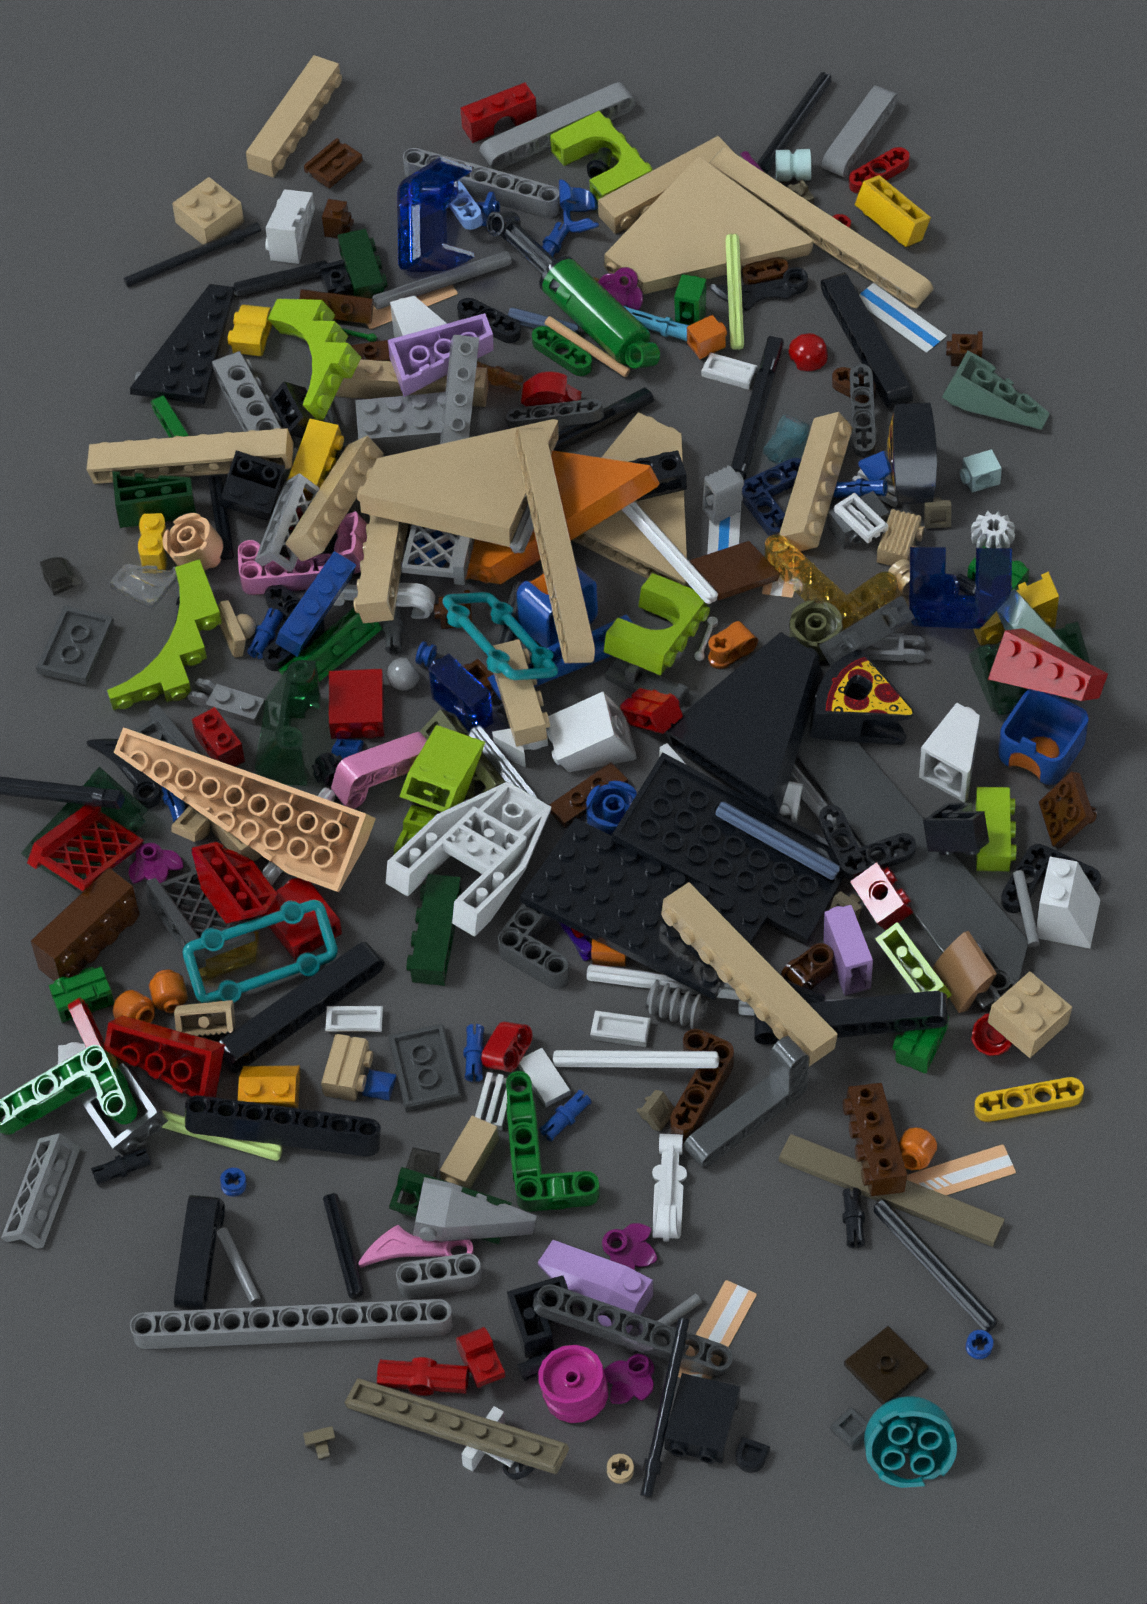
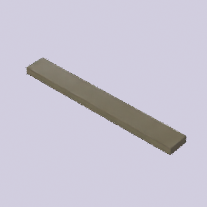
M790 1134L779 1156V1162L843 1188H850L851 1191H853V1188H859L863 1196L878 1202L884 1199L893 1208L991 1247H994L1004 1225V1218L908 1180L906 1181L905 1192L871 1197L868 1185L864 1186L862 1183V1162H857L853 1158L793 1134Z
M357 1378L344 1402L349 1409L556 1475L569 1451L568 1444L360 1378Z

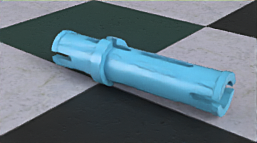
M624 306L647 329L659 332L664 337L672 336L687 341V326L689 325L675 322L670 317L662 318Z

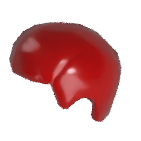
M806 333L798 335L791 341L788 350L790 360L795 362L797 369L813 371L820 369L827 363V346L820 336Z
M988 1013L974 1023L971 1040L979 1052L988 1056H998L1007 1052L1013 1043L988 1023L990 1014Z

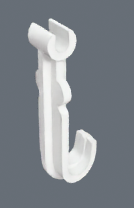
M348 583L334 605L342 606L345 600L354 601V598L358 595L357 585H350ZM399 583L396 607L412 606V619L428 618L434 609V592L423 584Z
M660 1134L659 1154H662L661 1165L655 1166L652 1171L653 1178L657 1181L654 1185L653 1238H663L665 1242H669L670 1238L679 1239L682 1230L683 1185L681 1183L686 1180L687 1171L685 1167L679 1165V1155H682L683 1135Z

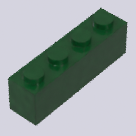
M428 874L426 884L421 885L420 900L423 903L422 908L417 907L415 917L418 929L413 931L411 936V947L414 950L413 955H408L406 971L411 972L412 983L445 986L456 925L452 924L454 901L462 894L461 877Z

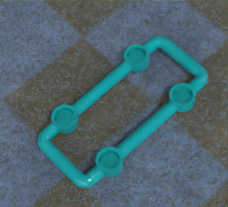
M487 592L448 594L443 598V605L448 610V623L456 628L463 627L488 656L486 663L489 671L498 674L503 673L504 676L511 680L552 678L558 674V667L552 661L553 652L545 647H540L512 616L514 610L511 605L500 602L493 594ZM487 603L492 608L490 613L492 621L499 625L506 624L532 653L530 660L534 668L513 669L508 664L510 660L509 655L501 650H496L469 619V609L459 604Z
M291 900L283 903L280 911L222 931L213 927L204 930L201 938L188 942L184 946L182 953L195 996L199 1002L209 1003L220 1000H233V1003H235L243 992L298 973H302L305 976H313L319 971L321 965L330 963L337 957L338 948L323 903L318 900H309L299 904ZM315 911L327 952L317 956L312 953H303L294 964L239 983L233 980H225L220 983L216 991L206 993L194 951L203 948L209 951H217L223 947L226 940L282 921L296 924L302 920L305 913Z

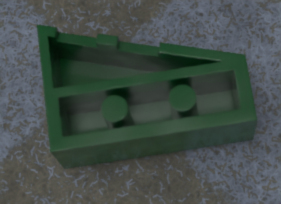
M112 471L115 506L120 528L139 526L140 518L143 514L162 513L165 522L175 521L178 517L188 513H196L190 477L159 475L157 479L144 478V474L135 473V477L121 476L120 472Z

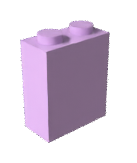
M852 905L833 907L829 911L824 912L823 941L824 944H827L833 950L834 970L844 996L871 989L873 959Z

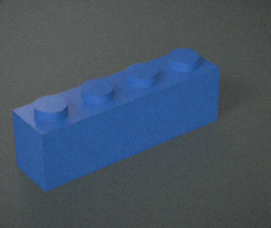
M335 551L332 553L278 632L277 645L293 655L299 656L353 577L356 568L355 563Z

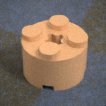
M188 513L173 521L175 525L170 531L168 529L165 531L163 547L177 566L200 559L204 571L219 565L223 550V540L206 518L201 517L200 514Z

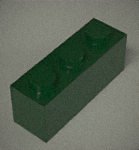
M366 228L337 235L339 252L344 260L345 268L352 283L353 296L372 298L373 295L384 292V288H388L385 273L380 274L379 270H382L379 255H374V252H376L375 241L373 237L369 238Z

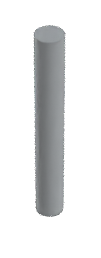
M1018 870L1013 873L1028 945L1029 947H1036L1040 942L1024 871Z
M226 1227L219 1229L217 1235L250 1304H258L261 1298Z
M695 1293L657 1321L671 1326L678 1321V1318H682L699 1306L702 1300ZM627 1347L630 1353H634L636 1351L634 1349Z

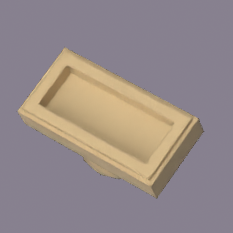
M229 600L221 601L218 609L222 624H219L232 656L234 658L241 657L244 653L246 639L252 637L255 633V620L247 614L235 616Z
M189 806L172 824L171 832L196 842L208 836L211 822L206 816L195 810L192 806Z

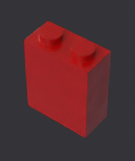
M382 669L329 671V729L331 739L384 736V679Z
M293 878L283 887L276 890L278 894L277 899L266 914L260 915L262 917L280 911L283 903L292 900L300 904L309 900H318L325 906L334 938L342 934L340 919L312 883L301 878ZM315 911L305 913L302 920L296 924L282 921L269 926L295 962L301 954L311 953L325 944Z

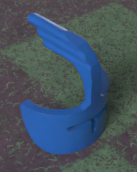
M560 179V207L563 209L564 224L569 227L570 232L581 233L599 227V224L597 222L594 223L590 218L579 221L571 220L570 211L587 212L596 210L598 207L597 200L592 192L583 188L570 187L565 180Z

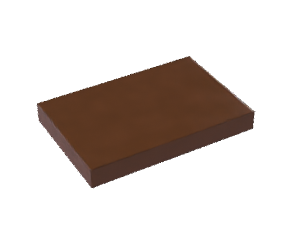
M750 541L689 560L718 593V601L778 581L780 573Z

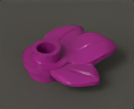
M622 267L615 273H607L600 278L598 283L623 306L626 305L635 310L641 308L643 292L637 285L638 275L632 268ZM622 276L628 278V284L622 282Z
M145 843L136 851V860L129 867V877L133 884L139 883L145 878L147 880L156 878L159 883L167 880L169 870L177 871L183 869V861L172 850H162L156 843Z
M633 1223L623 1230H610L602 1239V1248L610 1256V1260L635 1270V1266L647 1267L657 1261L654 1249L646 1242L650 1236L651 1228L644 1224ZM614 1241L622 1242L619 1248H613L611 1245Z
M635 1354L627 1361H615L604 1369L607 1382L613 1384L610 1393L612 1404H624L634 1396L643 1401L652 1393L654 1383L651 1377L654 1374L655 1367L650 1358L643 1354Z

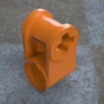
M736 621L732 623L729 627L709 639V664L718 669L728 667L741 657L750 654L758 645V638L742 622Z

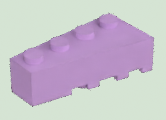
M485 313L388 340L389 357L403 397L447 375L450 344L454 334L479 338L477 359L493 351V333Z

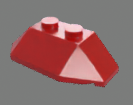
M219 842L192 848V856L201 890L226 924L268 912L277 899L278 894L253 860L236 851L224 848V845Z

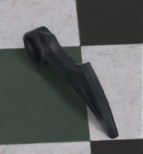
M793 267L784 273V278L741 285L742 308L750 310L755 303L766 298L776 297L786 300L794 294L803 293L808 288L807 272L802 268ZM794 277H798L803 280L799 284H792L789 282V280ZM711 284L710 289L728 302V286Z
M93 739L86 742L88 747L97 750L114 762L132 783L136 805L140 808L150 809L159 804L161 792L158 783L114 753L119 739ZM145 790L154 792L149 798H142L140 796Z

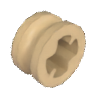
M616 1454L608 1460L607 1475L611 1481L623 1484L632 1478L634 1464L629 1456ZM620 1463H624L625 1469L629 1468V1470L622 1471L621 1475H617L616 1469H612V1467H618Z

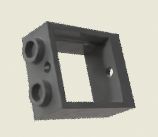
M122 1063L119 1067L128 1083V1087H132L148 1110L145 1115L119 1136H116L100 1112L102 1107L96 1098L98 1095L95 1088L92 1087L79 1099L112 1148L125 1156L137 1150L140 1143L149 1136L158 1133L169 1120L135 1071Z

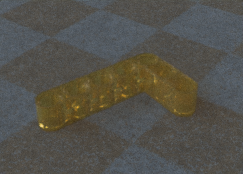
M772 535L765 541V558L780 573L779 577L805 602L815 600V603L823 604L824 601L834 605L842 615V631L896 598L897 578L891 572L885 571L876 574L846 595L785 537Z

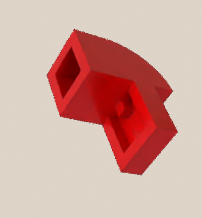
M541 372L523 383L521 404L528 407L581 400L582 392L568 385L567 376L562 373Z
M485 1327L456 1337L458 1352L464 1365L469 1367V1372H471L478 1388L505 1377V1371L494 1349L492 1338Z

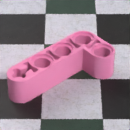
M254 540L244 541L238 547V567L242 590L249 595L265 594L266 589L272 585H283L291 592L308 590L332 554H319L303 562L298 558L294 569L288 572L275 561H271L262 567L255 562L260 544Z
M415 732L344 758L336 768L331 790L334 791L344 806L356 809L365 801L369 787L407 774L427 739L421 732Z

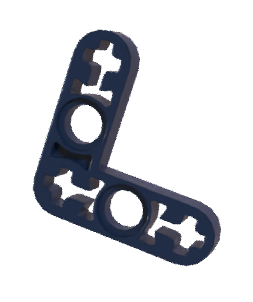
M791 458L744 481L742 502L771 539L780 540L778 537L781 529L778 527H782L785 513L772 496L794 486L797 477L796 471L799 470L802 460L800 458ZM769 478H778L780 483L771 485L767 480ZM769 506L772 510L768 513H762L758 508ZM774 518H775V523H776V525H777L778 527H774V521H773Z

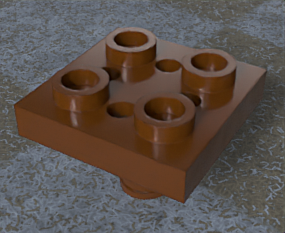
M1071 771L1039 801L1053 847L1062 848L1087 824H1092L1097 817L1096 808L1090 806L1081 775L1077 772Z

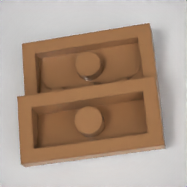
M969 931L963 932L952 942L933 966L936 974L952 995L949 998L959 1013L969 1010L977 994L986 992L997 974Z

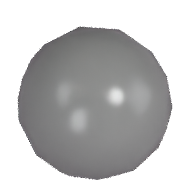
M400 657L395 659L388 666L387 679L393 688L407 691L414 688L419 682L420 675L407 658Z

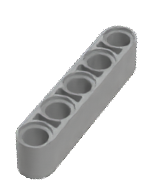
M875 85L826 151L822 160V169L846 177L895 109L898 94Z

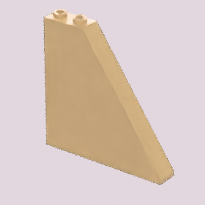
M698 155L605 253L604 267L608 273H615L622 267L632 268L638 275V287L643 294L677 287L682 274L706 279L727 275L725 240L728 234H737L739 236L741 271H743L747 264L779 257L791 260L807 256L812 252L814 239ZM622 276V280L624 281V283L628 284V278L626 276Z
M638 412L601 458L629 462L638 458H646L663 452L678 450L683 462L682 436L675 428L667 427L657 422L654 418ZM684 490L645 500H636L635 502L687 558ZM622 509L572 540L647 579L654 573L688 587L685 579Z
M551 419L377 458L373 468H369L367 471L364 486H360L358 490L357 500L360 501L361 513L510 547L528 503L515 446L516 429L544 428L550 454H552L559 438L558 420Z

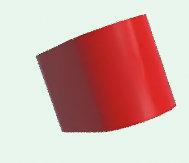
M503 1021L499 1023L482 1051L481 1059L483 1066L488 1069L514 1071L532 1042L533 1034L531 1027Z

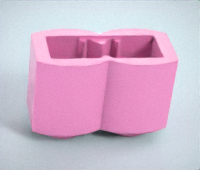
M356 511L346 514L336 530L338 538L334 546L335 552L356 564L354 574L361 572L360 561L364 559L363 543L367 540V523Z

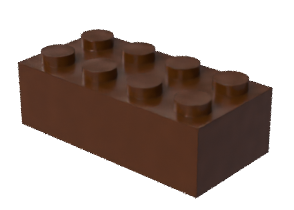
M108 868L31 940L39 970L55 981L60 977L70 978L76 976L88 963L94 962L99 953L107 945L113 944L119 934L126 927L132 926L140 915L133 886Z

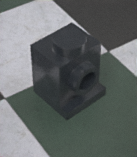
M343 259L319 265L321 281L325 292L353 296L352 283Z

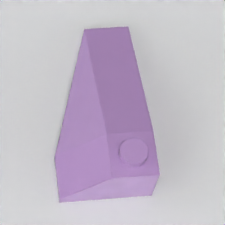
M552 1240L538 1261V1266L550 1278L564 1275L568 1290L641 1315L653 1296L652 1279L625 1265ZM598 1316V1321L601 1325L605 1327L611 1326V1320L607 1316ZM633 1325L626 1326V1330L628 1333L632 1329Z

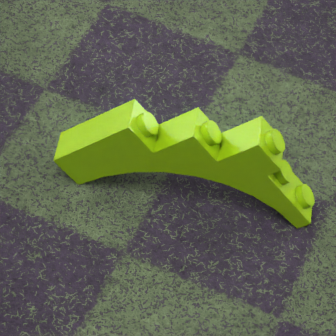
M277 299L267 319L280 334L296 336L307 341L312 356V375L303 406L316 420H324L343 379L352 378L361 356L349 343H345L348 335L333 321L335 314L323 300Z
M200 559L175 567L179 583L180 605L177 621L171 636L159 655L143 671L128 681L107 690L113 710L129 708L133 703L142 700H153L163 693L167 702L172 700L180 701L191 692L184 666L197 665L202 660L207 659L199 631L212 630L217 625L222 624L220 611Z

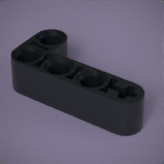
M190 1195L188 1198L174 1293L175 1308L206 1309L217 1229L222 1228L225 1217V1203L220 1198Z

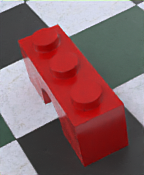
M525 82L460 107L462 128L472 143L494 135V126L503 117L509 116L515 126L537 118L536 97Z

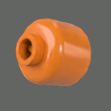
M167 969L157 972L149 983L152 1002L158 1010L173 1013L178 1005H184L188 999L183 976L173 970Z
M125 991L115 1000L113 1006L115 1019L122 1015L152 1023L154 1019L155 1008L153 1002L138 991Z
M918 1127L907 1129L898 1142L905 1168L909 1170H922L926 1168L937 1150V1142L934 1136L929 1131Z

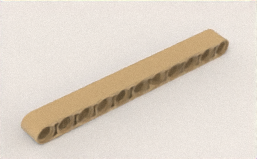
M722 148L709 162L716 169L814 239L813 243L908 306L918 308L933 291V285L927 278L729 149Z
M517 428L515 446L564 663H592L595 656V647L544 428Z

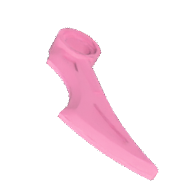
M396 1225L380 1236L368 1248L358 1264L360 1268L380 1261L401 1257L451 1256V1250L459 1245L464 1246L467 1249V1253L474 1255L470 1239L443 1242L436 1240L425 1241Z

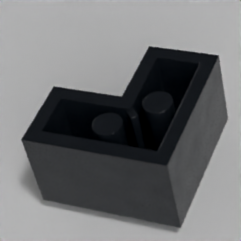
M946 803L923 820L928 852H939L940 855L963 852L964 855H974L979 853L989 843L985 811H973L972 803Z
M564 1275L507 1291L508 1307L525 1358L541 1354V1350L544 1352L554 1350L553 1336L549 1323L554 1321L539 1316L534 1311L533 1301L540 1288L544 1285H556L568 1290ZM541 1297L544 1305L548 1307L555 1306V1301L552 1297ZM570 1306V1312H571L572 1314H573V1306Z

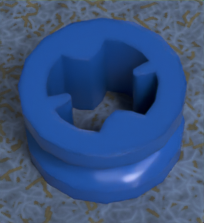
M423 641L416 653V664L421 665L424 663L425 667H431L436 657L437 646L434 644L428 646V643Z
M228 1168L221 1174V1189L224 1194L234 1197L245 1191L247 1186L246 1176L239 1168ZM231 1178L234 1181L238 1179L239 1184L235 1185L231 1183L229 1185L228 1179Z
M984 1330L971 1332L966 1342L967 1353L975 1359L988 1357L993 1348L992 1336ZM976 1339H981V1343L986 1342L983 1350H977L978 1346L973 1347Z

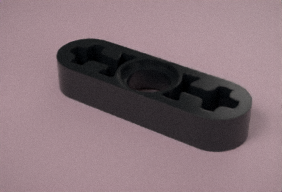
M464 298L458 302L457 311L460 320L485 313L486 317L495 319V322L489 324L494 338L504 343H514L520 339L521 327L516 319L474 298Z

